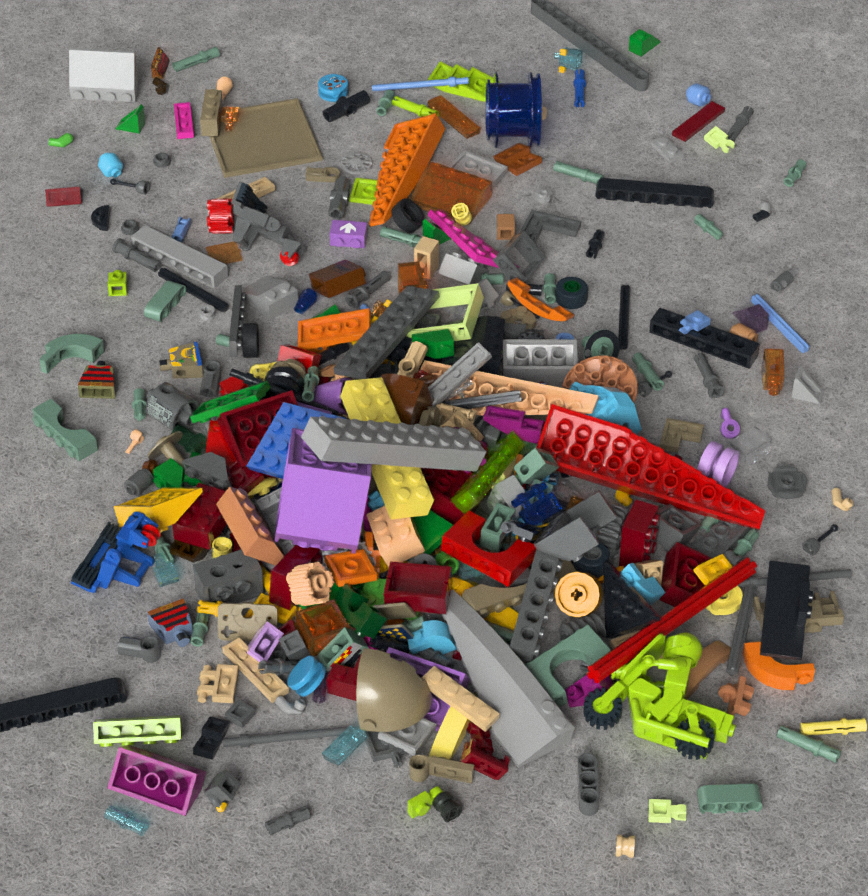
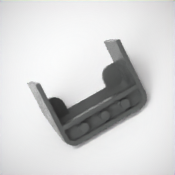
M598 491L550 521L533 545L539 552L565 561L572 560L576 562L584 556L583 553L599 544L596 538L598 536L597 532L601 527L616 519L617 515L601 492Z

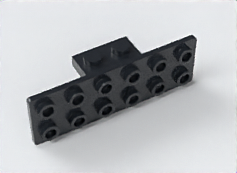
M769 561L760 655L802 660L806 618H811L812 606H808V603H812L813 591L809 590V565Z

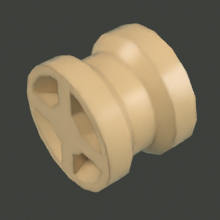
M617 834L616 857L627 855L629 858H634L635 836L623 837L622 834Z

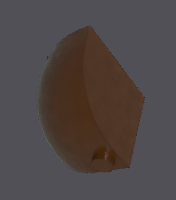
M398 374L381 375L379 378L382 377L401 423L408 425L419 424L422 412L428 410L427 407L432 406L434 401L425 381Z

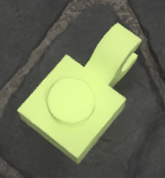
M649 799V822L671 823V818L686 820V805H671V800Z

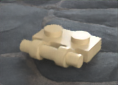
M217 664L216 671L211 670L209 665L203 666V671L200 672L199 677L201 683L197 688L198 702L205 703L206 698L212 695V702L234 703L239 672L238 665ZM214 681V685H209V682Z

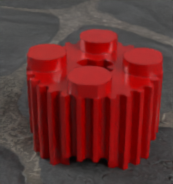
M232 199L207 200V210H209L207 227H209V233H233L234 214L231 203Z

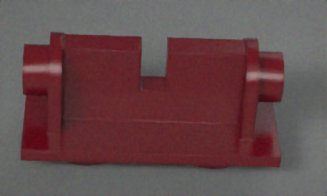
M469 721L467 733L470 734L471 739L476 740L475 747L492 755L494 749L491 739H488L490 737L489 729L485 732Z

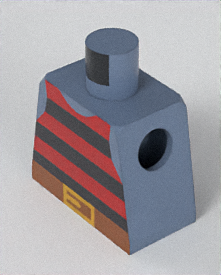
M184 599L147 612L150 627L166 645L175 641L179 647H185L189 644L188 636L192 635L193 631Z

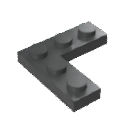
M531 210L520 232L525 231L534 243L537 241L542 229L576 237L581 227V221Z

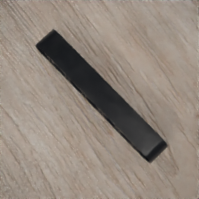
M601 178L596 183L595 196L597 199L623 200L625 202L638 201L640 203H657L662 205L674 204V206L687 205L698 208H711L714 204V190L708 186Z
M117 677L0 704V732L9 731L10 728L29 726L35 722L50 721L56 717L71 716L77 712L92 711L98 707L113 706L119 702L124 703L127 700L123 682Z

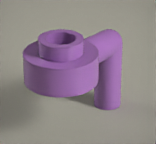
M723 408L720 417L724 419V422L721 425L720 432L723 437L733 439L738 436L740 426L737 421L731 419L729 409ZM727 426H733L734 430L728 431Z

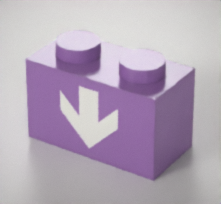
M332 220L330 246L365 248L367 222Z

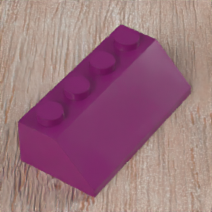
M125 745L118 748L107 789L186 816L202 790L206 771L132 745Z

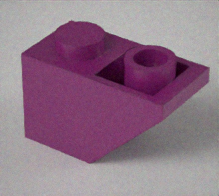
M585 675L565 689L569 707L584 706L585 697L591 691L594 694V689L598 688L599 692H602V688H605V692H607L614 685L611 676L609 675L601 682L595 683L594 679H589Z

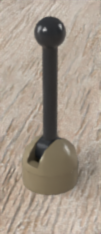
M506 291L500 301L505 306H523L516 302V297L510 291ZM533 313V314L535 315L536 319H539V318H540L539 315Z

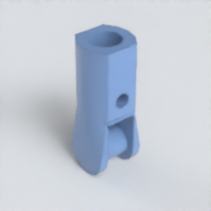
M179 217L172 235L173 239L183 242L191 226V218L183 219V217Z

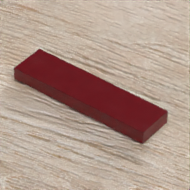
M711 101L674 129L672 136L686 142L724 113L725 107Z

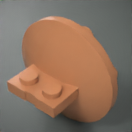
M606 355L590 357L577 363L566 375L562 386L564 389H570L574 382H578L582 385L613 387L626 392L634 404L638 395V384L632 369L622 360Z

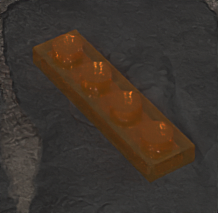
M440 95L428 100V107L439 111V116L466 139L480 133V127L443 96Z

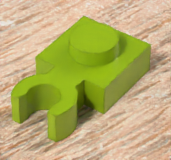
M436 786L429 793L424 791L407 801V813L412 819L418 815H425L431 809L434 798L443 791L439 786Z

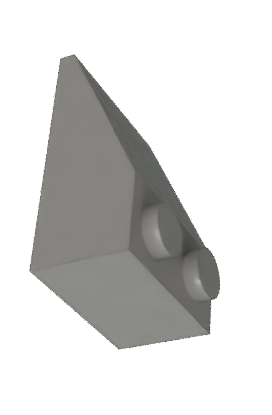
M265 276L242 289V292L246 293V301L268 320H272L298 305V290L284 280Z

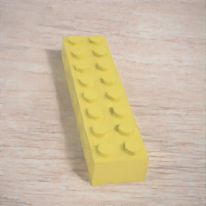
M382 377L348 380L345 382L340 397L350 420L401 423ZM371 464V473L390 519L428 515L434 499L421 468Z

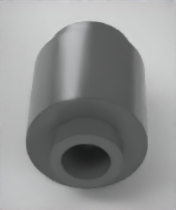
M147 469L138 470L125 481V490L130 495L139 496L152 484L153 475Z

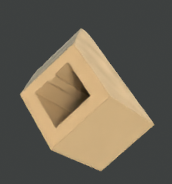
M654 559L635 563V566L645 579L654 576L661 586L662 560Z

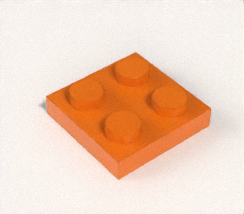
M364 549L356 550L355 554L348 551L325 555V563L330 573L332 572V577L338 587L344 586L345 583L354 585L377 581V573Z

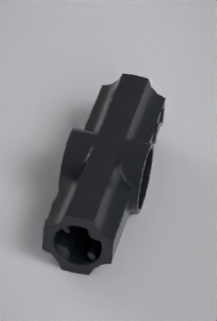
M365 90L348 98L342 96L336 101V104L322 111L323 116L328 122H332L344 115L349 117L348 115L355 114L358 108L370 103V97Z

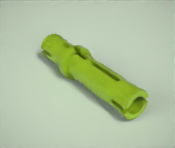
M397 95L392 100L393 106L416 113L419 117L435 113L439 116V111L430 109L424 104L420 105Z

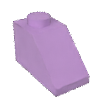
M267 621L248 645L247 654L259 662L262 660L267 661L284 633Z

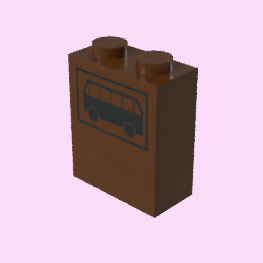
M346 259L309 274L312 289L327 298L366 284L364 269Z

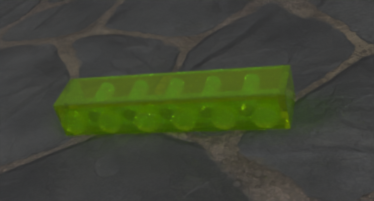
M513 430L497 442L486 456V463L480 465L477 471H474L451 498V501L463 514L482 500L526 445Z

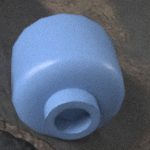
M695 83L687 89L686 97L688 102L701 107L709 103L711 93L708 87Z

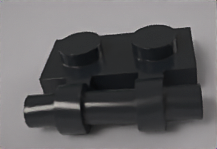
M517 520L505 521L500 526L501 531L504 533L513 532V534L518 535L519 540L524 542L535 541L544 530Z

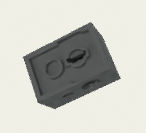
M242 550L193 564L195 591L200 600L215 603L217 601L240 603L259 597L261 593L264 594L262 568L257 559L244 555Z

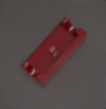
M473 738L470 742L467 741L464 744L460 762L474 765V770L494 780H499L508 772L509 756L505 755L504 759H498L476 748V740Z

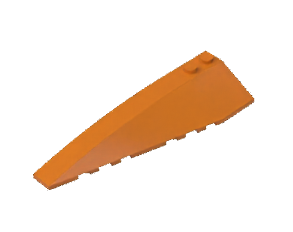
M436 113L394 125L384 145V149L389 150L388 153L385 151L382 155L385 160L380 165L382 170L379 171L376 185L378 191L375 192L376 201L373 202L374 210L371 211L370 226L386 223L392 216L391 210L393 206L400 200L407 199L424 173L445 131V127Z

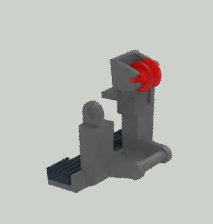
M239 182L231 201L234 214L237 217L233 234L234 242L239 243L243 251H248L257 235H260L282 245L280 259L286 266L297 264L299 258L306 252V248L301 242H297L293 238V234L286 226L283 225L281 228V223L277 219L264 214L266 213L265 209H268V207L253 193V189L249 184Z

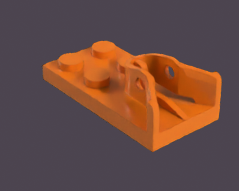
M370 309L298 321V347L321 353L329 346L333 347L336 344L358 341L371 327Z

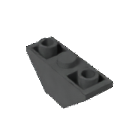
M208 452L182 461L185 473L190 478L199 479L206 485L210 484L225 491L229 487H233L231 470L225 458Z

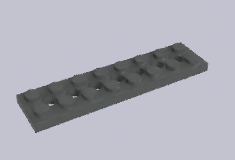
M406 286L333 368L334 373L352 378L368 379L439 299V291Z

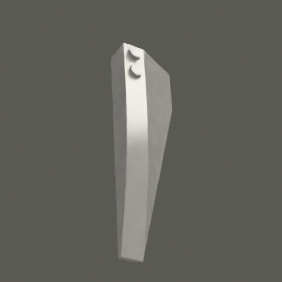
M451 590L447 614H442V616L447 621L450 635H453L456 649L461 654L462 663L473 688L476 689L477 697L500 714L499 719L491 726V731L515 765L519 768L570 743L574 726L505 641L460 595Z

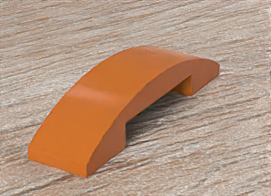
M514 278L508 281L507 285L513 295L533 313L554 321H567L574 317L573 313L562 306L552 309L528 292L531 287L520 279Z

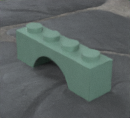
M52 399L32 409L34 416L32 420L35 426L41 427L49 438L55 439L56 444L60 448L64 447L71 458L75 457L78 461H81L98 451L96 438L85 428L71 430L61 426L64 421L63 411Z

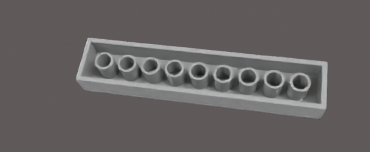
M320 416L310 417L301 436L321 461L477 471L486 454L481 443L475 440L467 429H456L448 426L444 428L434 425H408L387 421H360L358 419L347 420L340 417L335 419Z

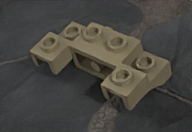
M830 591L829 598H820L819 593H814L812 603H808V606H812L811 618H806L804 633L821 632L822 626L843 625L844 615L837 602L835 592ZM757 596L754 597L753 608L756 620H759L762 631L765 602L760 603Z

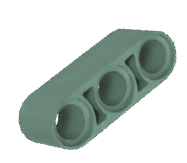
M170 280L166 281L147 303L144 316L162 323V319L166 318L172 311L171 309L180 302V298L185 296L186 286Z
M756 784L705 785L697 790L699 810L702 814H705V812L727 813V811L741 813L748 812V810L759 812L763 808L760 788Z

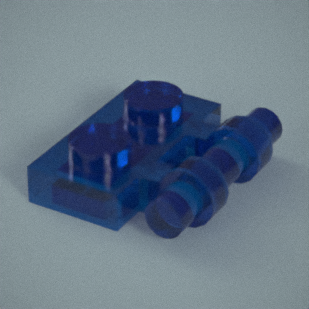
M545 482L534 484L530 487V490L516 495V498L511 501L514 508L519 505L523 506L524 509L518 514L524 523L537 526L563 509L553 492L547 495L544 494L543 490L547 489ZM534 496L537 497L538 500L531 504L529 499Z

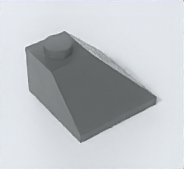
M669 504L658 510V515H661L657 526L659 529L658 544L669 552L677 542L683 545L687 542L689 543L702 525Z

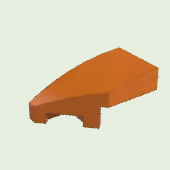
M365 532V546H367L368 551H372L369 556L375 559L373 567L376 573L380 574L381 554L379 550H373V532Z

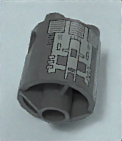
M164 382L155 389L148 391L145 410L147 415L174 432H186L195 424L192 423L190 416L199 407V403L168 382Z

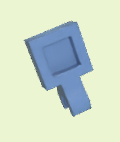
M697 310L680 321L683 327L679 331L683 334H687L692 329L698 332L710 325L711 319Z

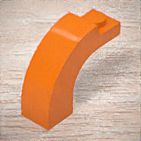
M761 642L744 643L743 659L749 672L761 683L776 689L794 690L795 683L807 684L813 682L815 673L813 663L781 664L770 656L760 655Z

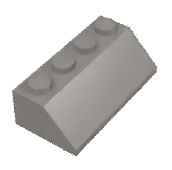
M503 339L502 376L529 382L563 383L568 372L578 363L577 340Z

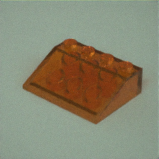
M430 162L423 171L410 200L414 201L421 210L427 212L430 209L435 211L440 209L446 212L447 216L454 221L455 219L452 215L453 206L457 203H464L472 215V222L492 197V181Z

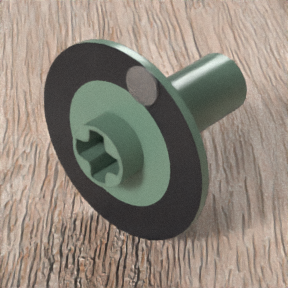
M598 330L590 336H585L581 342L584 347L585 359L604 355L617 358L619 355V339L609 330Z

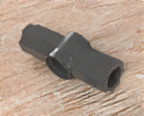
M340 176L336 179L334 190H331L329 216L333 219L342 218L345 207L348 206L350 180L346 176Z

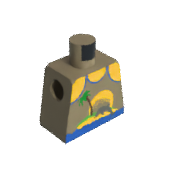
M197 342L170 348L169 359L159 360L160 371L172 370L173 379L203 378L202 362Z

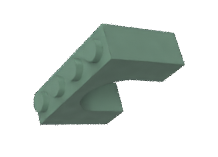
M586 625L576 630L568 638L559 641L553 648L541 653L533 661L527 662L524 665L560 708L568 703L566 691L553 677L555 669L561 663L568 660H583L591 665L611 650L593 629Z

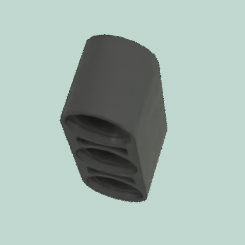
M583 753L578 758L577 766L579 810L586 816H592L599 809L598 761L595 755Z

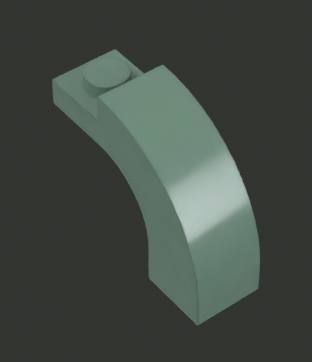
M69 334L50 341L45 345L46 353L39 359L41 372L48 374L59 362L71 357L83 358L94 363L104 353L103 340L87 334Z

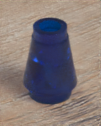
M309 288L303 290L294 307V311L303 314L314 305L318 298L316 292Z

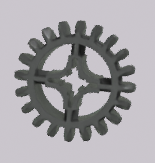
M620 504L610 505L617 518L601 527L597 540L608 548L610 557L613 558L620 550L622 526L630 512L627 507Z

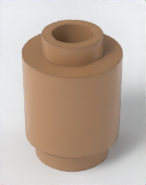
M742 323L734 324L730 330V333L754 342L758 339V334L755 333V330Z

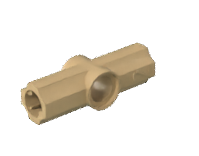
M412 342L405 358L399 363L398 375L417 379L420 365L428 350L427 346L421 342Z

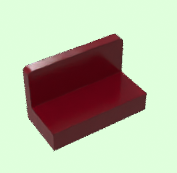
M80 187L45 189L46 206L81 204Z

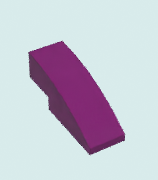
M487 406L483 416V420L503 433L536 444L539 442L544 427V421L525 418V411Z

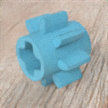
M377 491L372 492L368 496L370 499L368 507L372 511L385 506L380 493Z

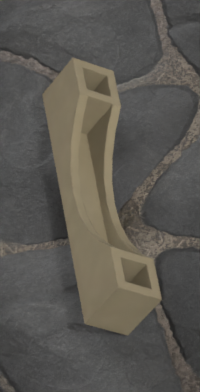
M559 558L563 563L560 573H555V577H559L558 582L565 575L577 572L571 561ZM527 583L510 588L491 587L480 584L464 590L461 597L482 618H485L495 611L499 613L505 610L506 607L520 605Z

